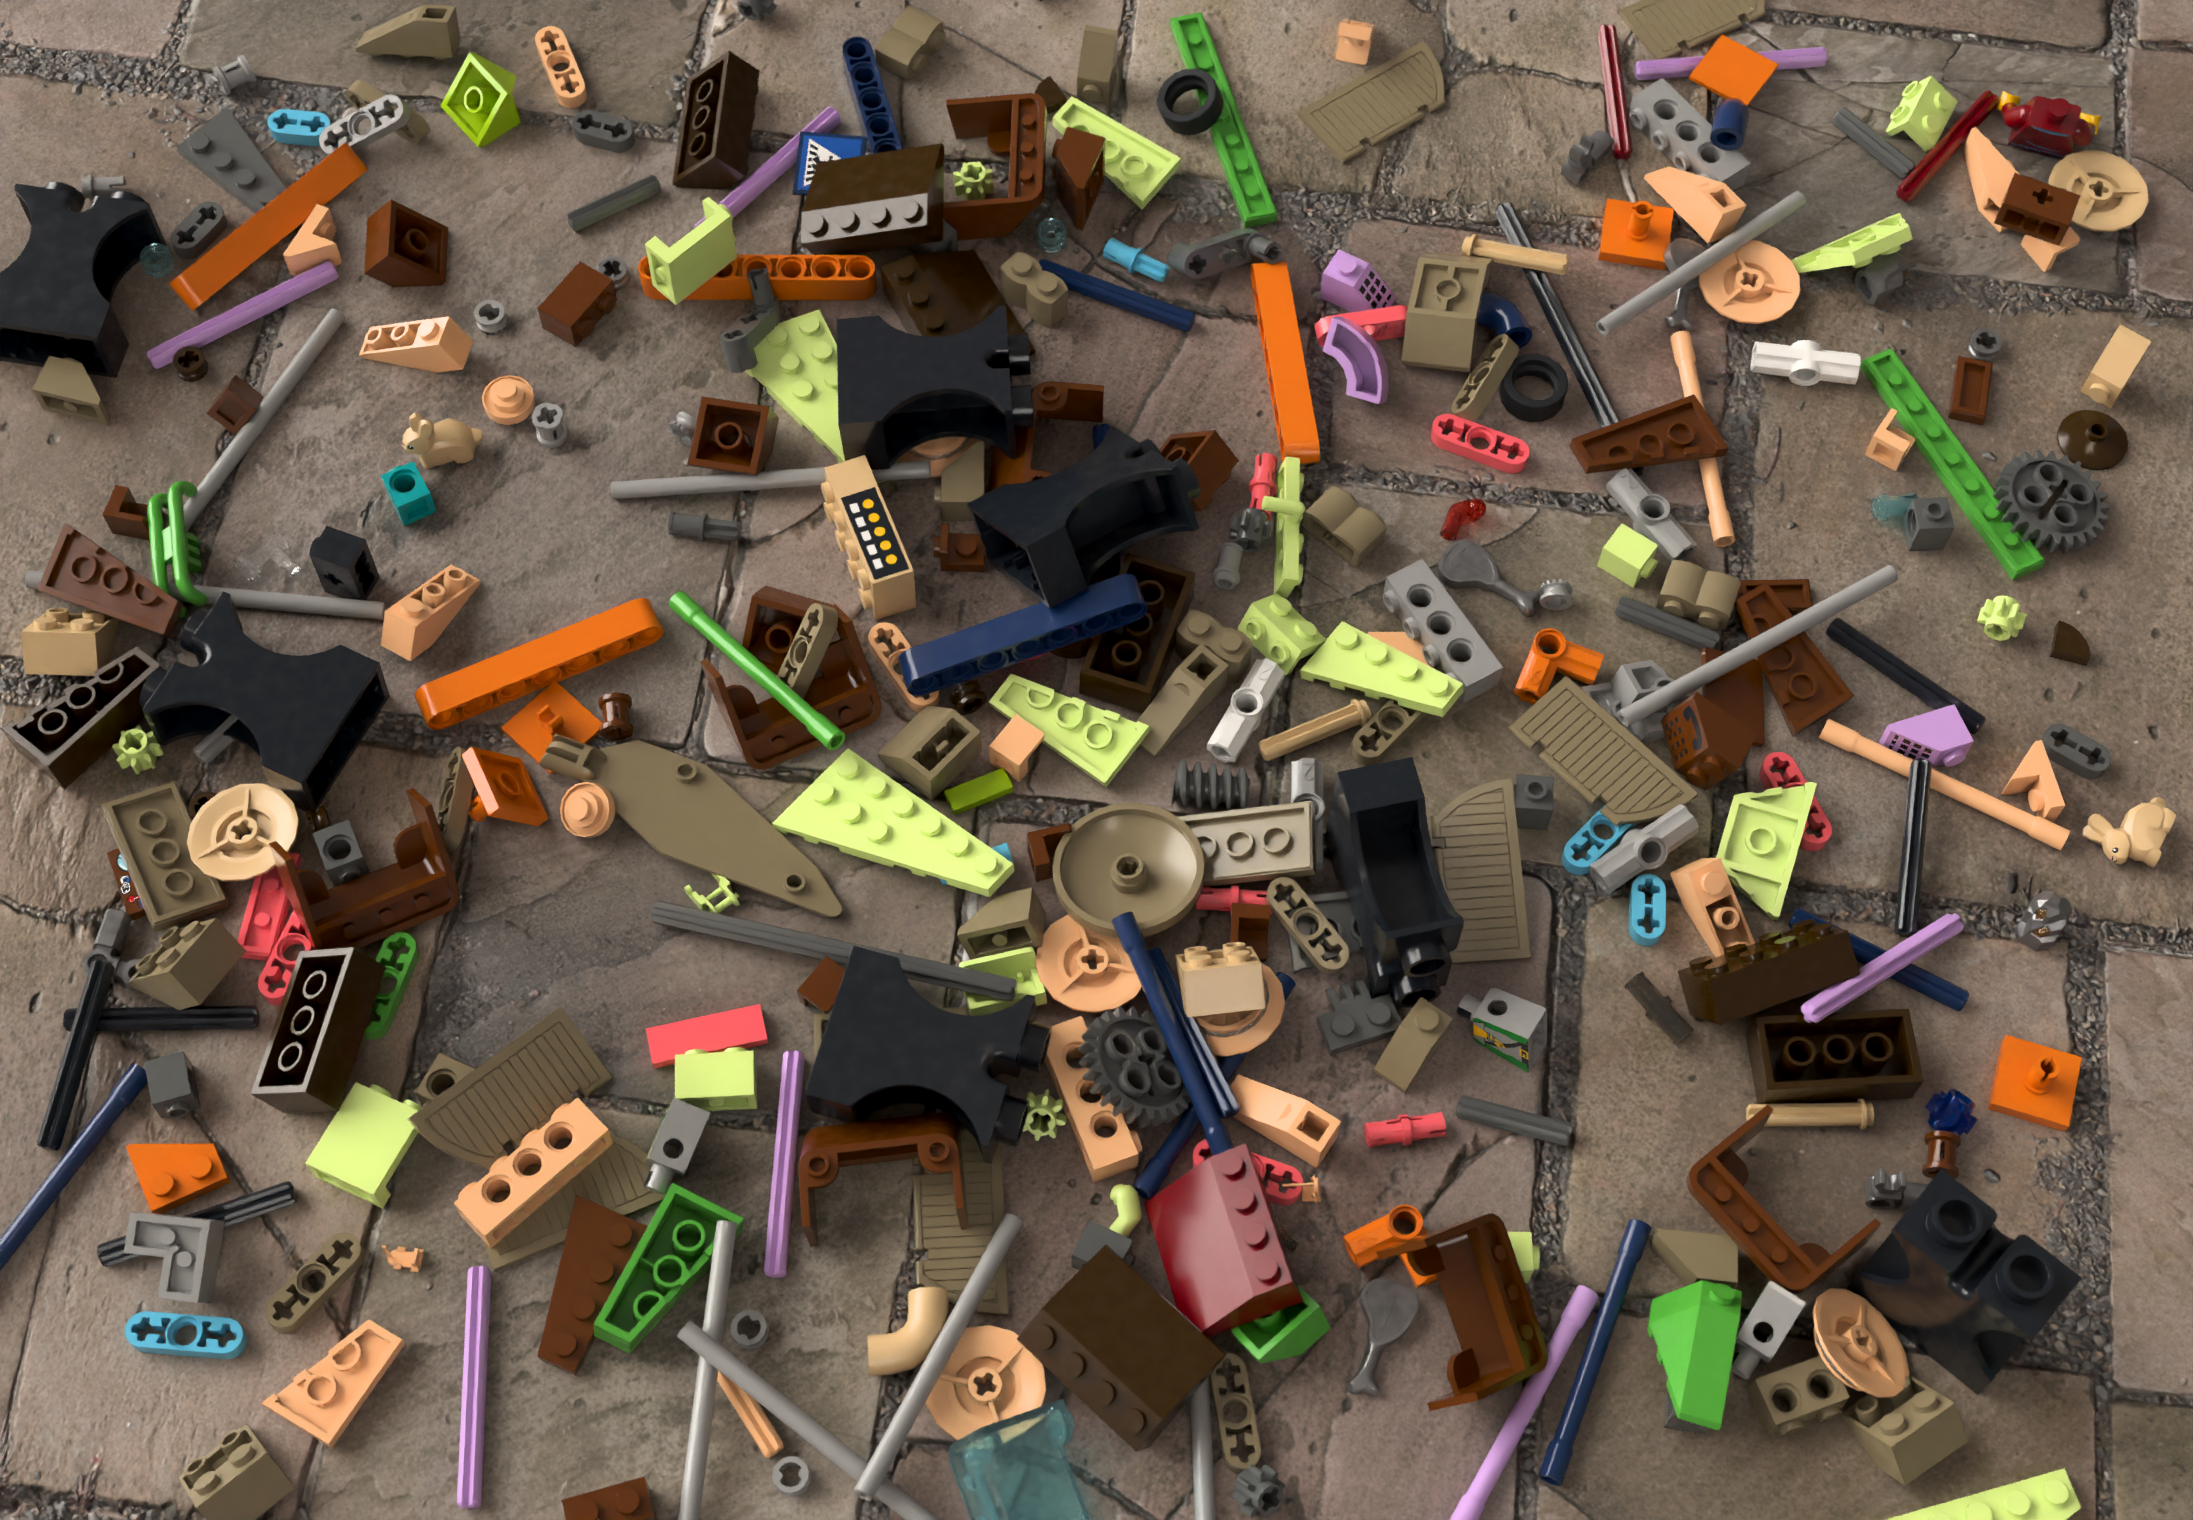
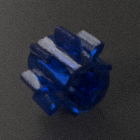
M1950 1089L1947 1094L1944 1091H1941L1940 1094L1935 1092L1925 1106L1926 1109L1931 1111L1928 1123L1936 1131H1948L1961 1136L1963 1133L1968 1134L1978 1120L1971 1115L1975 1108L1974 1102L1965 1094L1955 1089Z

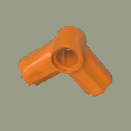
M1542 629L1533 640L1513 693L1520 700L1529 704H1535L1548 692L1556 672L1588 685H1593L1605 655L1566 640L1564 635L1556 629ZM1540 647H1549L1555 654H1546Z
M1402 1204L1393 1208L1389 1214L1344 1235L1342 1240L1352 1262L1360 1269L1378 1260V1251L1425 1234L1427 1231L1423 1226L1421 1213L1411 1205ZM1398 1219H1407L1413 1224L1414 1231L1407 1235L1400 1234L1394 1229L1393 1222ZM1407 1254L1399 1255L1416 1289L1438 1280L1436 1274L1429 1276L1418 1275L1409 1264Z

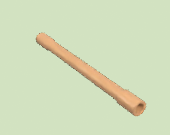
M1678 331L1671 335L1670 341L1675 364L1680 374L1684 398L1695 394L1705 410L1695 365L1696 357L1691 334L1688 331ZM1716 457L1699 459L1698 463L1709 510L1708 518L1713 542L1717 547H1726L1735 542L1730 513L1726 508Z
M1828 718L1819 739L1847 752H1854L1909 778L1910 765L1913 759L1865 738L1857 731ZM1934 769L1931 771V789L2024 831L2030 837L2053 848L2061 850L2064 846L2070 830L2040 816H2033Z

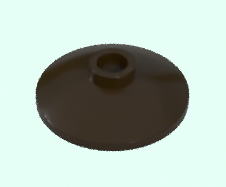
M2076 411L2062 421L2057 431V442L2063 455H2068L2069 461L2073 464L2078 461L2081 462V468L2096 471L2112 468L2123 459L2127 452L2128 439L2122 426L2111 416L2099 411Z

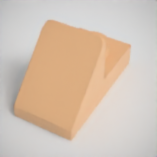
M1348 19L1340 21L1337 34L1339 39L1335 54L1336 60L1366 65L1376 25Z
M317 204L284 252L283 256L290 275L295 277L325 261H330L334 266L342 263L337 244L332 241L336 232V226L329 208Z
M2042 740L2033 743L2001 794L2010 795L2029 792L2028 801L2032 811L2036 812L2037 816L2055 822L2065 807V803Z

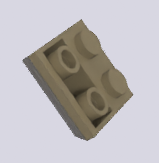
M928 705L877 753V757L932 801L982 752L981 731L954 709Z
M217 918L203 922L196 920L185 927L178 928L175 926L165 932L159 939L160 947L137 963L135 967L137 972L128 983L134 989L178 1010L198 1006L244 955L246 950Z
M1911 1375L1905 1377L1904 1390L1893 1398L1875 1397L1868 1394L1841 1414L1842 1421L1878 1468L1903 1485H1907L1968 1442L1955 1402Z
M247 1424L240 1429L227 1433L219 1442V1446L205 1457L201 1456L190 1462L185 1468L184 1473L178 1477L191 1501L206 1520H255L295 1488Z

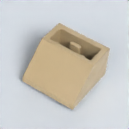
M60 607L47 609L43 615L34 619V622L21 631L24 673L95 676V671L111 662L119 620L89 609L82 611V613H69V609Z
M1231 942L1224 944L1221 950L1207 951V947L1195 946L1184 949V954L1175 955L1182 1003L1187 1017L1265 1009L1261 961L1252 946L1246 947L1244 942Z

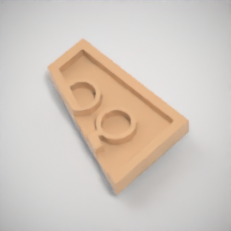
M367 1320L331 1348L326 1357L308 1371L304 1369L293 1378L294 1382L277 1395L272 1394L262 1404L273 1413L330 1448H333L405 1343L401 1338L371 1320Z

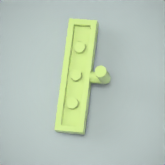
M1286 456L1276 473L1275 497H1263L1262 510L1275 512L1274 594L1278 593L1281 597L1288 598L1294 587L1300 585L1303 577V565L1299 564V554L1303 548L1304 536L1299 533V524L1305 512V505L1300 502V493L1304 485V474L1300 473V458Z

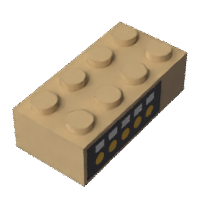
M863 455L825 467L826 482L821 483V489L826 501L823 503L825 514L829 523L835 522L837 531H835L836 540L841 552L847 551L849 557L847 566L852 579L859 580L861 588L858 591L864 609L871 608L875 620H879L916 608L914 570L866 456Z

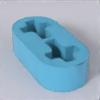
M280 109L274 111L268 118V127L273 139L285 144L320 146L319 138L322 131L331 125L328 116L320 112Z
M1648 873L1638 876L1631 886L1629 892L1628 930L1634 942L1642 946H1652L1658 943L1665 931L1666 888L1664 882L1658 876ZM1645 886L1650 887V893L1653 894L1650 904H1645V893L1641 892ZM1645 915L1649 916V925L1653 928L1651 933H1645L1644 927L1641 926Z

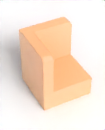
M2069 226L2060 246L2026 234L2020 245L2041 270L2046 272L2051 269L2058 254L2078 245L2080 237Z
M1891 408L1874 433L1865 455L1896 471L1913 446L1915 438L1892 426L1898 411Z
M1015 714L990 744V763L998 769L1004 767L1007 775L1020 782L1028 773V758L1044 740V732Z

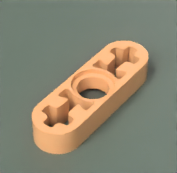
M548 26L540 29L535 36L536 46L557 100L563 107L577 108L586 101L587 92L563 31L557 27ZM549 41H553L556 44L557 51H551ZM558 63L570 65L567 70L561 72L552 69ZM569 82L571 83L572 89L574 91V93L571 94L568 90H566L565 85Z
M887 622L873 626L868 635L870 651L910 709L919 713L928 705L938 706L940 701L939 690L930 693L929 699L926 700L922 696L911 695L907 691L903 675L894 671V666L898 663L900 654L912 648L898 627ZM884 636L886 640L891 639L894 651L891 655L887 645L884 642L879 643L880 637Z

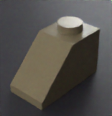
M1085 25L1077 74V99L1092 103L1109 104L1117 75V30Z
M49 356L32 389L42 409L108 424L110 421L108 412L83 364L69 357L62 359Z
M976 442L941 472V486H934L935 507H941L942 521H973L967 503L985 494L984 442Z
M1032 887L995 896L960 927L957 936L970 960L1030 946L1033 948L1039 947L1043 944L1046 913Z
M1421 997L1399 1025L1374 1067L1373 1072L1403 1093H1406L1448 1037L1453 1018Z
M1657 1228L1651 1239L1650 1248L1685 1286L1705 1280L1715 1284H1725L1732 1289L1735 1288L1738 1283V1245L1729 1235Z

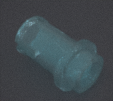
M1880 493L1878 497H1874L1871 501L1872 515L1875 519L1879 518L1881 521H1888L1890 517L1905 516L1912 499H1918L1919 497H1916V493L1894 496Z

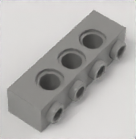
M1663 78L1632 96L1628 112V119L1636 129H1640L1652 141L1654 147L1662 151L1674 163L1677 169L1725 183L1732 191L1744 185L1751 163L1737 149L1723 150L1716 147L1710 140L1712 125Z
M1423 559L1386 577L1382 594L1385 606L1390 612H1395L1400 618L1406 635L1412 640L1418 639L1423 646L1422 653L1424 659L1431 667L1435 666L1438 671L1463 683V693L1458 698L1462 704L1499 685L1503 666ZM1420 603L1423 604L1425 607H1417L1413 604ZM1440 630L1443 631L1445 634L1439 635L1434 633L1433 631ZM1459 657L1466 662H1457L1453 658Z

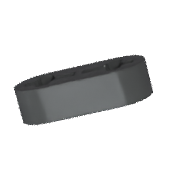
M585 110L577 113L572 120L575 138L583 144L618 153L626 152L634 145L635 138L632 125L625 119Z
M215 202L201 203L174 229L170 240L179 257L184 259L198 257L225 230L227 219L222 207Z
M2064 724L2050 726L2041 738L2050 760L2083 778H2100L2111 763V754L2105 746ZM2056 738L2063 740L2060 748L2054 745ZM2090 756L2097 759L2094 766L2087 763Z

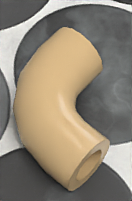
M921 1287L909 1291L908 1319L904 1327L897 1332L889 1334L868 1335L869 1376L892 1375L912 1370L925 1361L948 1319L949 1302L946 1289L940 1287Z

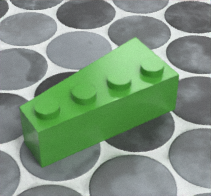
M672 1182L594 1322V1336L631 1354L711 1267L717 1221L737 1223L736 1239L743 1232L744 1218Z

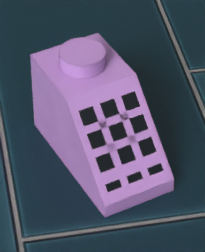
M1338 249L1323 272L1320 298L1350 312L1391 307L1396 301V296L1368 262Z
M1955 704L1889 724L1879 740L1880 745L1908 758L1930 761L1932 768L1944 764L1946 767H1952L1965 760L1966 754L1974 742Z

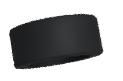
M1197 68L1184 69L1171 75L1164 81L1157 97L1158 108L1165 123L1173 132L1181 135H1196L1208 130L1220 117L1224 103L1215 80L1208 72ZM1196 89L1207 91L1208 98L1197 111L1184 115H1178L1173 112L1174 103L1185 92Z
M1524 354L1515 358L1501 382L1499 391L1501 403L1510 414L1520 420L1542 422L1550 419L1562 409L1568 388L1567 373L1560 363L1549 356L1541 354ZM1523 376L1543 378L1553 387V396L1544 400L1525 398L1514 388V381Z

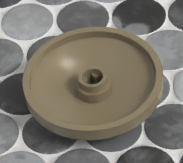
M1120 803L1092 811L1071 826L1072 832L1064 834L1056 848L1052 866L1055 892L1062 907L1081 926L1107 937L1118 938L1112 924V919L1126 912H1133L1143 937L1157 934L1170 928L1190 912L1203 888L1205 876L1204 856L1196 835L1180 818L1152 805Z

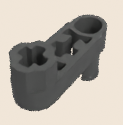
M1244 228L1241 230L1236 229L1192 245L1184 241L1178 242L1173 245L1172 250L1167 256L1169 266L1176 271L1196 280L1251 262L1252 259L1260 258L1269 264H1275L1281 259L1283 252L1278 251L1282 249V246L1279 243L1268 240L1265 234L1251 228ZM1223 247H1225V248H1227V249H1229V250L1223 252ZM1222 253V259L1218 258V254Z
M757 268L746 274L754 299L751 303L752 306L745 310L719 336L727 369L732 373L753 369L758 364L754 348L783 318L778 297L773 295L769 272L766 268L762 269V273L761 268Z

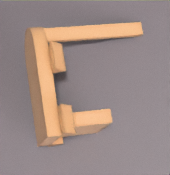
M1315 1175L1311 1178V1181L1314 1183L1282 1184V1187L1303 1186L1302 1202H1314L1317 1206V1202H1321V1185L1319 1178H1315Z
M382 1246L393 1269L401 1270L402 1267L409 1268L410 1272H419L424 1256L423 1249L414 1248V1252L406 1251V1247L398 1246L397 1250L390 1252L386 1246Z

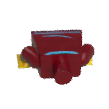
M2003 91L1996 106V109L2002 113L2005 125L2012 129L2008 145L2060 159L2072 154L2074 144L2078 146L2089 145L2094 134L2098 132L2101 120L2099 115L2081 113L2082 108L2080 106L2069 104L2063 98L2050 99L2034 96L2027 104L2018 106L2021 97Z

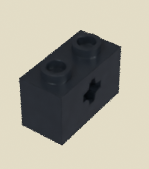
M326 526L321 536L315 538L311 544L309 556L324 592L344 599L367 600L380 576L366 539Z

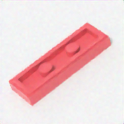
M289 852L288 854L293 858L295 867L299 871L302 862L300 854ZM277 866L267 873L254 878L237 940L246 950L241 958L268 961L284 930L290 901L285 893Z
M760 1004L646 1028L654 1069L674 1065L675 1055L685 1054L688 1050L701 1049L708 1053L724 1052L725 1049L731 1047L747 1049L769 1044Z

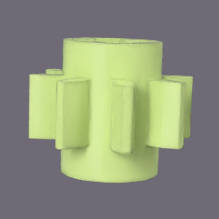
M979 161L963 163L961 172L953 173L955 196L962 195L965 201L981 200L986 197V193H994L992 169L985 170Z
M1997 596L1993 601L1990 599L1986 600L1985 606L1981 607L1977 622L1985 624L1984 633L1988 637L2003 641L2009 639L2010 636H2018L2019 630L2023 629L2027 614L2019 612L2020 604L2014 598Z
M140 725L126 732L121 731L119 743L112 745V748L118 755L116 760L120 767L125 769L131 765L136 774L149 768H156L157 756L164 755V752L160 745L157 744L153 732L150 731L145 734Z
M1048 1089L1045 1090L1044 1094L1035 1096L1032 1092H1029L1027 1096L1029 1109L1023 1131L1029 1130L1034 1134L1035 1141H1038L1040 1136L1048 1134L1053 1139L1056 1138L1058 1131L1056 1125L1062 1126L1066 1122L1067 1115L1058 1113L1063 1107L1064 1100H1055L1049 1096L1050 1092Z

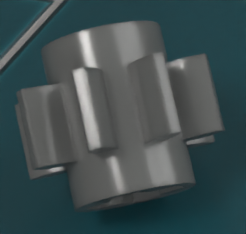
M774 0L737 1L740 13L753 21L757 19L762 21L765 16L769 18L777 7L773 3Z
M1246 508L1241 512V516H1232L1229 539H1235V543L1239 544L1245 552H1258L1262 544L1270 545L1274 523L1267 521V514L1262 510Z
M1251 1464L1249 1468L1241 1471L1235 1480V1493L1232 1495V1498L1240 1503L1239 1510L1250 1518H1253L1257 1512L1265 1518L1268 1517V1514L1274 1513L1282 1504L1284 1496L1283 1489L1285 1484L1277 1479L1279 1473L1266 1464L1261 1470Z

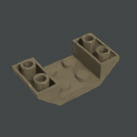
M1425 252L1419 257L1406 314L1402 365L1470 373L1476 348V324L1483 292L1488 290L1494 259Z

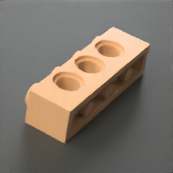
M1082 1016L1051 1026L1052 1034L1044 1062L1059 1099L1064 1100L1063 1109L1093 1183L1137 1168L1138 1153L1142 1152V1145L1136 1130L1129 1131L1124 1120L1126 1118L1125 1113L1121 1112L1115 1117L1113 1116L1114 1106L1111 1103L1102 1107L1100 1103L1104 1096L1101 1093H1097L1101 1099L1095 1103L1084 1101L1081 1097L1085 1093L1090 1092L1095 1086L1093 1081L1084 1080L1082 1077L1089 1071V1068H1073L1068 1065L1071 1059H1082L1085 1056L1078 1050L1085 1042L1081 1038L1082 1035L1089 1029L1086 1027ZM1106 1126L1112 1128L1115 1134L1109 1138H1103L1098 1136L1095 1131L1100 1127Z
M578 1097L570 1104L565 1103L552 1114L551 1120L540 1130L535 1129L529 1132L522 1139L519 1148L509 1156L500 1157L492 1164L489 1173L479 1182L468 1184L460 1192L458 1199L454 1202L460 1216L490 1248H493L613 1144L609 1129ZM562 1138L572 1139L571 1144L564 1149L553 1148L555 1143ZM529 1165H541V1169L535 1175H523L525 1168ZM503 1190L510 1191V1195L505 1201L499 1203L492 1202V1198L497 1192Z

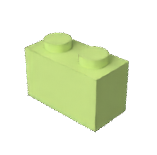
M731 1047L725 1049L724 1052L708 1053L705 1050L693 1049L686 1051L685 1054L675 1055V1098L705 1111L757 1109V1064L754 1050L747 1051L745 1048Z

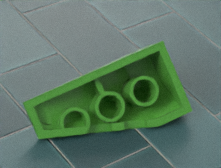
M1701 1280L1652 1299L1647 1331L1650 1339H1655L1658 1348L1656 1354L1659 1365H1664L1668 1376L1666 1386L1678 1419L1714 1430H1720L1740 1319L1742 1291L1732 1289L1725 1284H1715Z
M1299 1285L1298 1287L1304 1302L1231 1329L1234 1337L1260 1364L1301 1355L1331 1329L1321 1307Z

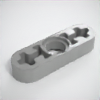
M385 95L326 127L319 138L320 147L325 153L331 154L337 149L332 145L336 143L335 137L338 135L342 138L338 141L339 147L347 142L357 152L406 125L411 115L410 106L406 101L395 95ZM393 105L396 106V107H398V108L394 111V114H395V117H394V118L388 116L389 114L392 113V108H391V107H392ZM370 118L372 123L371 130L365 135H360L358 131L360 122L363 119Z

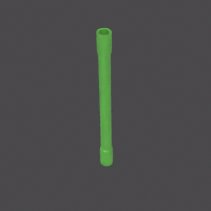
M679 591L671 597L669 607L688 625L695 627L804 724L807 730L825 747L833 751L843 744L845 740V733L826 716L818 713L708 616L705 610L684 591Z

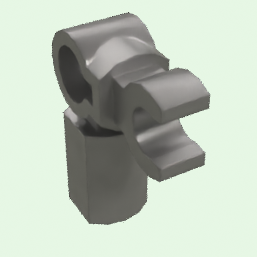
M1597 130L1590 138L1583 134L1579 145L1571 147L1569 156L1562 167L1561 175L1580 186L1588 177L1591 169H1594L1612 150L1614 139L1602 130Z
M107 909L94 942L96 949L86 954L83 959V968L88 976L91 963L94 960L109 962L115 968L111 983L123 982L129 990L138 992L139 990L134 989L128 981L131 979L132 974L137 972L135 967L140 959L124 962L122 958L115 957L121 951L132 917L123 911Z
M1879 1168L1875 1171V1176L1868 1177L1865 1180V1205L1881 1210L1891 1209L1897 1205L1898 1210L1907 1211L1928 1184L1907 1182L1906 1171H1900L1896 1175L1885 1174V1168Z

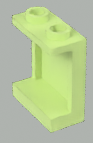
M709 197L702 201L705 221L670 248L656 236L645 243L652 284L675 305L737 258L732 214L726 206L715 203Z
M356 1082L309 1156L306 1165L316 1178L383 1209L391 1196L386 1185L418 1134V1131L407 1118L422 1107L408 1099H405L403 1103L392 1099V1095L378 1085L371 1084L368 1088Z

